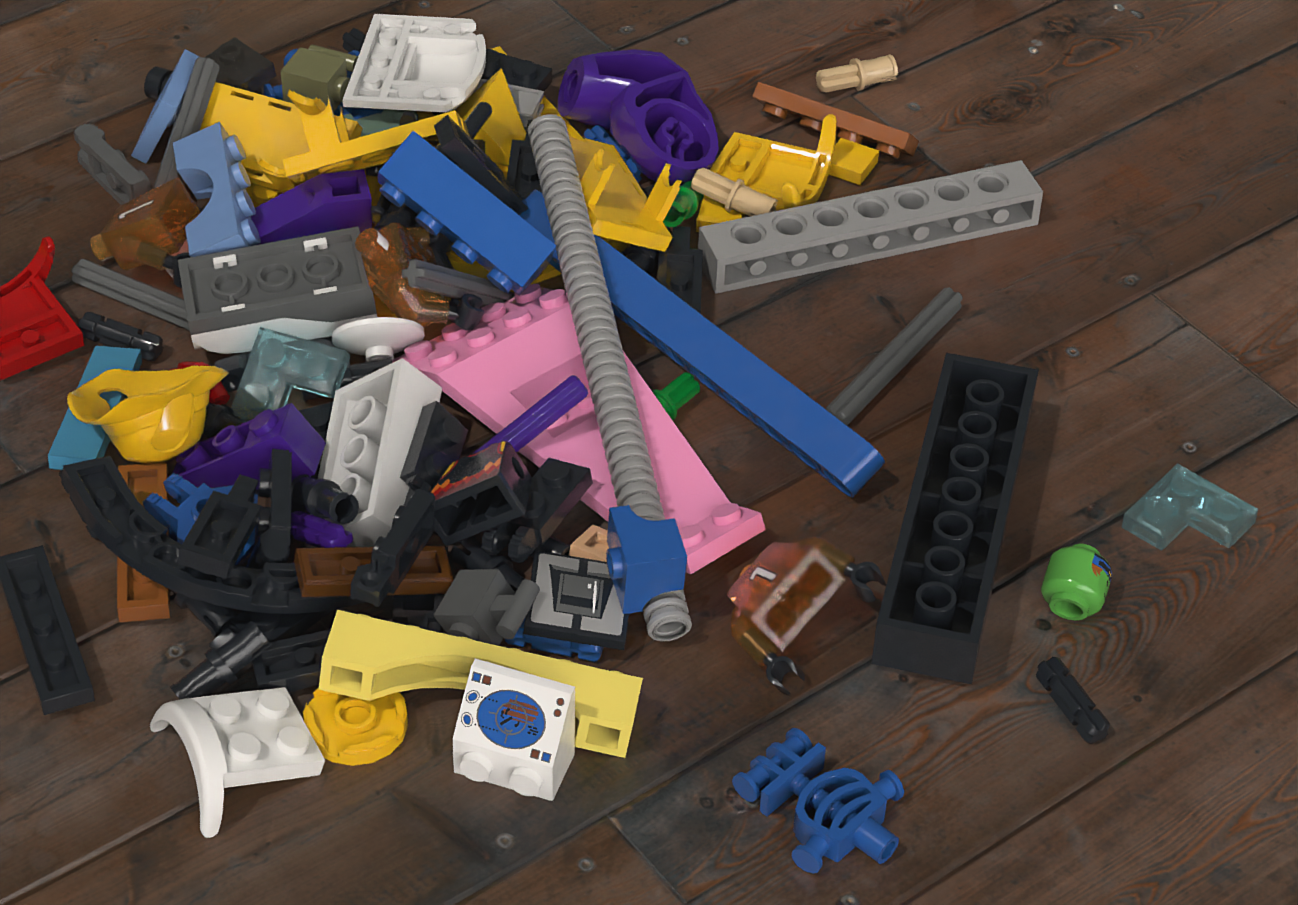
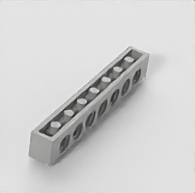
M1022 160L702 226L699 227L698 249L703 250L702 270L715 294L1035 226L1038 225L1043 190Z

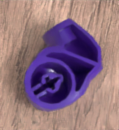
M636 49L601 52L577 57L569 64L563 76L558 94V112L561 117L593 127L599 125L605 130L610 131L624 153L635 163L639 171L655 182L666 163L671 165L669 170L670 186L676 180L682 181L680 186H683L687 181L693 179L698 169L706 168L709 170L719 150L718 135L712 114L696 93L688 72L663 53Z

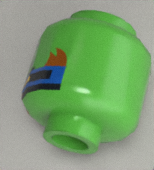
M1075 544L1070 547H1063L1055 551L1049 560L1041 585L1042 596L1049 604L1050 610L1059 617L1074 621L1083 620L1087 616L1099 612L1104 605L1112 579L1111 566L1100 555L1099 551L1090 545Z

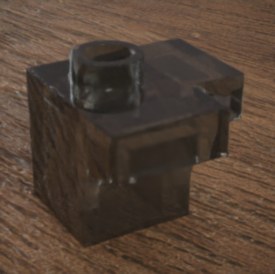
M235 37L204 57L214 60L220 67L216 82L264 95V84H268V81L277 76L274 64Z

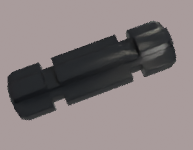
M86 312L83 318H80L78 321L83 338L97 342L99 338V343L108 347L141 349L142 359L150 362L156 361L163 352V339L151 332L144 331L142 335V330L111 318H107L104 321V316L94 312Z
M1052 657L1047 661L1043 660L1038 665L1036 678L1047 691L1053 690L1049 695L1073 725L1079 724L1075 729L1085 742L1093 744L1098 740H1103L1108 735L1109 721L1099 709L1093 710L1096 704L1073 675L1069 674L1067 676L1070 671L1060 658Z

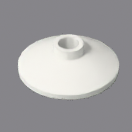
M376 317L356 320L339 326L332 333V343L344 351L365 355L366 361L371 362L384 360L389 357L393 360L394 353L402 352L407 346L422 341L425 335L423 326L415 321L395 317Z

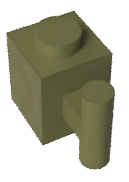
M313 44L310 45L309 49L300 47L281 70L283 101L293 103L287 96L289 89L310 99L320 98L326 106L329 96L334 112L340 103H343V97L350 78L347 77V71L353 72L358 56Z

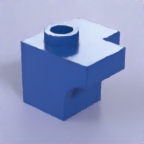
M629 505L609 508L607 532L609 549L606 551L608 572L613 581L623 614L643 612L645 604L653 597L665 592L684 590L687 554L675 518L652 521L636 515Z

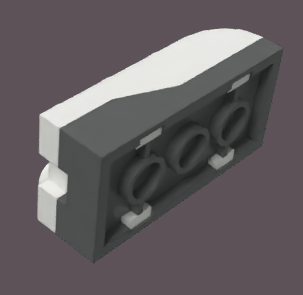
M358 226L178 260L187 321L195 350L204 348L207 351L222 354L244 353L332 336L333 331L341 325L356 320L377 317L372 283Z

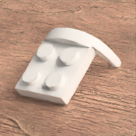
M286 687L170 701L160 706L150 723V729L153 732L161 731L168 724H171L186 747L198 789L200 831L206 838L215 836L219 831L223 813L224 788L318 776L321 774L325 763L321 751Z

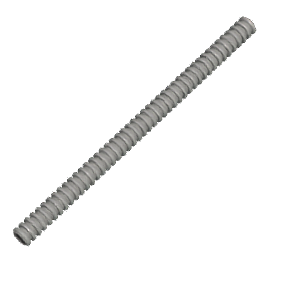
M553 114L542 115L529 124L527 131L554 244L557 245L556 251L565 283L571 314L573 315L572 319L578 337L577 340L587 381L589 382L588 385L597 416V423L600 428L599 431L614 487V494L617 499V506L629 505L636 515L646 520H666L641 420L639 419L640 416L636 407L637 404L622 344L619 339L595 237L592 232L567 126L560 116ZM684 590L659 594L645 604L643 615L647 624L648 635L653 640L672 641L690 631L692 622L690 615H688L689 610L685 602Z

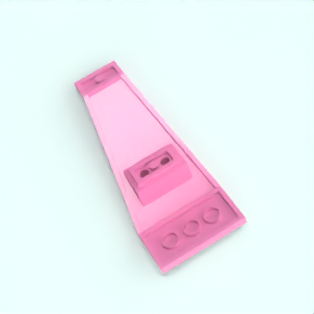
M531 284L520 296L514 292L515 297L504 303H492L482 307L481 309L484 310V314L474 329L464 330L455 323H452L441 330L442 335L430 341L415 342L404 349L405 354L392 360L393 363L402 358L441 386L445 394L496 434L572 375L577 376L588 390L587 397L521 448L519 452L539 468L548 458L590 468L593 484L580 500L606 521L609 520V508L618 507L617 499L614 494V487L599 431L600 428L597 423V416L588 385L589 382L587 381L577 340L578 337L572 319L573 315L571 314L565 290H551L542 288L539 284ZM624 352L637 404L636 407L640 416L639 419L641 420L648 454L652 463L651 466L655 475L654 478L658 487L657 490L661 499L660 502L664 511L663 514L665 519L675 518L687 554L686 573L692 574L766 530L761 512L741 507L728 500Z

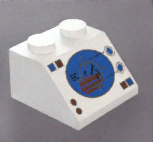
M475 658L471 665L453 735L454 773L465 775L473 781H485L506 787L524 796H536L553 801L575 755V686Z

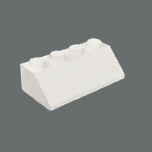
M403 358L335 391L318 479L323 478L335 482L343 492L354 495L358 500V514L350 523L343 525L339 524L338 521L334 522L331 518L325 519L331 521V523L342 525L344 530L352 532L353 542L348 544L347 547H374L377 539L380 536L386 537L391 530L394 515L399 506L404 505L409 487L400 478L422 408L435 401L440 403L442 387ZM304 542V546L307 548H317Z

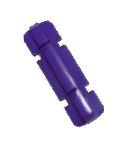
M302 511L291 513L290 535H293L295 540L306 542V544L317 548L347 547L348 544L353 542L352 532L344 530L342 525L331 523V521L314 515H308V513Z

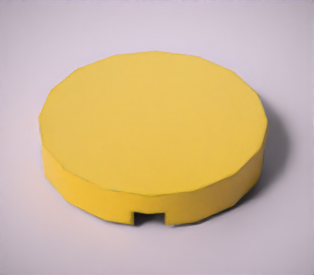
M318 687L313 692V699L308 705L306 703L303 711L304 722L323 757L333 763L350 766L374 763L390 755L403 742L408 728L406 703L400 692L368 701L319 690Z

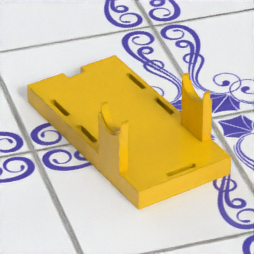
M215 82L200 130L220 122L229 136L235 134L238 137L246 154V159L241 160L245 170L262 175L258 176L247 172L250 183L281 192H286L298 186L299 184L286 177L282 159L310 151L298 105L303 113L317 115L326 108L323 101L317 97L315 99L304 97L289 89L287 96L293 102L289 103ZM334 115L335 121H337L340 116ZM345 118L350 140L359 138L363 130L361 125L357 121Z
M328 96L326 108L317 115L303 113L298 105L310 151L284 158L282 162L286 177L300 185L319 174L361 170L384 164L412 131H415L436 148L439 140L434 125L446 115H449L468 136L469 133L466 122L454 110L350 140L342 108L339 119L335 121Z
M569 134L593 234L665 252L673 237L663 221L680 190L679 186L682 182L676 180L672 186L669 185L671 165L665 164L647 198L614 145L587 138L581 141L573 139L571 134Z

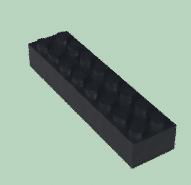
M946 353L876 623L871 664L972 684L1032 413L1038 369Z

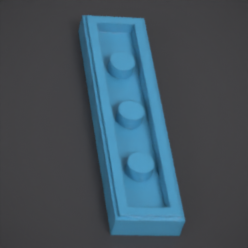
M95 346L77 388L107 370L119 368L139 371L142 364L141 349ZM118 391L100 394L108 402L110 410L120 401L128 398L127 395ZM68 407L48 453L49 469L63 470V465L104 457L110 439L101 425H91L79 421Z

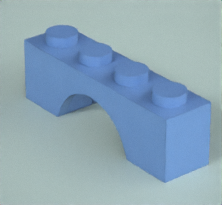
M218 122L173 142L177 171L197 200L210 198L204 210L185 226L189 256L196 257L255 246L260 243L261 239L258 230L251 220V216L256 214L255 207L246 191V188L251 186V183L241 163V160L246 159V154L238 137L235 134L229 136L222 124Z

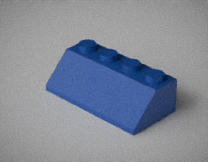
M415 131L409 134L378 171V183L382 185L379 191L385 198L398 207L406 204L418 214L415 220L420 226L434 236L441 232L454 243L451 249L455 254L471 265L477 261L489 271L487 278L503 292L508 293L512 289L520 296L550 264L557 245Z

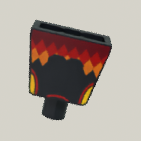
M501 441L493 443L485 449L454 461L448 466L430 491L435 496L433 528L445 546L525 514L532 478L510 442Z

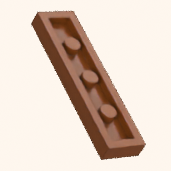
M761 82L757 83L752 96L764 105L762 112L783 120L786 119L787 113L801 118L800 125L817 132L822 130L824 117L828 114H833L837 120L836 130L839 131L837 138H844L861 144L862 140L877 144L875 149L879 150V153L898 159L900 153L914 156L919 140L910 133Z
M167 462L118 466V470L129 489L143 507L142 502L152 492L169 501V493L163 484L169 477ZM117 556V612L119 623L170 618V589L142 575Z

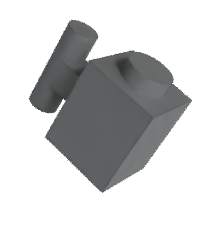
M499 569L459 570L434 613V617L448 635L467 637L475 641L499 646L503 638L513 639L540 588L535 582L525 579L522 580L515 593Z

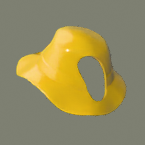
M190 366L171 371L111 369L68 393L67 403L72 414L79 421L91 425H101L125 460L136 463L165 462L185 452L200 440L205 425L206 406L209 404L210 389L224 379L229 372L216 366ZM118 391L127 395L128 398L120 401L111 410L108 402L100 396L103 392Z

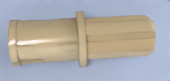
M891 54L862 61L854 58L850 60L849 65L819 70L816 73L817 88L820 92L826 93L851 87L861 91L870 84L896 80L898 67L895 58Z
M706 168L698 169L691 183L693 190L725 204V210L729 212L733 209L748 216L774 212L778 202L777 199L759 193L744 185V180L742 179L734 182Z

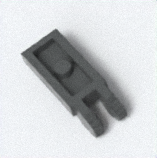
M89 123L76 127L74 138L81 147L77 154L80 165L127 211L149 202V194H151L152 188L146 174L142 170L137 171L126 160L124 154L119 149H113L105 141V133L98 129V126ZM144 206L130 214L134 218L139 219L151 212L148 211L147 206Z

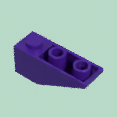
M364 169L319 174L255 207L256 214L251 216V220L255 224L261 242L256 245L357 226L359 227L361 239L372 238V198Z
M290 403L273 411L271 409L264 410L248 422L236 427L234 425L227 426L217 435L197 442L194 446L176 456L177 462L172 474L175 473L182 476L184 480L189 481L196 487H200L205 483L210 488L232 486L239 475L258 480L259 469L269 467L272 449H280L292 452V482L295 477L301 474H308L309 477L315 475L326 442L297 408Z

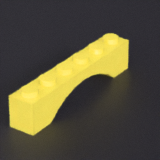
M337 610L322 655L319 690L368 701L392 693L420 688H455L465 690L471 665L476 658L575 686V747L625 758L643 678L627 675L619 671H609L582 665L566 659H555L524 652L517 648H506L475 641L467 637H457L430 631L414 625H404L372 618L365 614H354Z

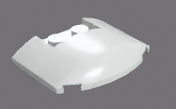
M374 14L344 94L343 107L443 113L457 109L471 96L484 72L486 45L483 34L475 35L473 33L476 31V23L473 19Z

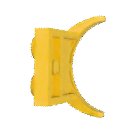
M828 114L824 117L817 151L734 132L710 168V171L734 182L742 179L744 180V185L759 193L777 199L775 211L816 203L825 187L832 165L836 140V116Z

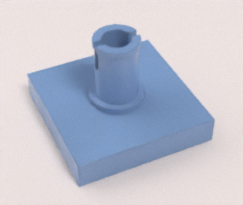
M186 49L182 53L149 115L131 154L132 157L146 164L166 127H170L171 124L174 125L195 60L199 56Z

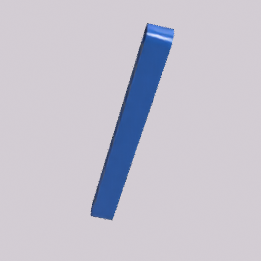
M535 189L525 199L528 209L519 216L554 243L543 194ZM594 235L615 316L683 369L691 373L706 387L845 495L853 498L885 464L882 455L859 434L599 236ZM555 249L550 265L562 273Z

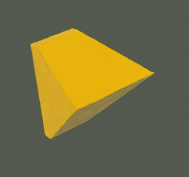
M501 68L455 111L465 121L480 102H487L491 105L492 114L474 139L485 141V154L493 162L508 166L512 140L525 141L526 131Z

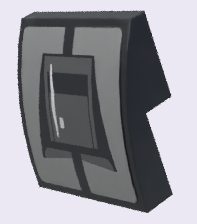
M535 550L530 580L539 586L540 591L525 617L523 634L624 650L629 614H623L613 581L608 572L607 562Z

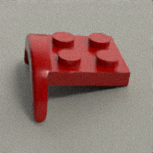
M50 236L42 238L40 247L28 266L12 280L0 286V381L84 346L82 331L44 283L50 272L55 254V244Z

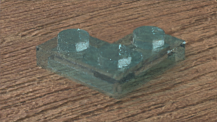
M260 327L231 407L234 410L233 414L248 422L264 410L271 409L273 411L287 404L293 387L334 399L335 391L340 388L350 354L343 349Z
M1177 463L1124 514L1122 528L1161 551L1188 525L1225 547L1230 548L1255 523L1259 509Z

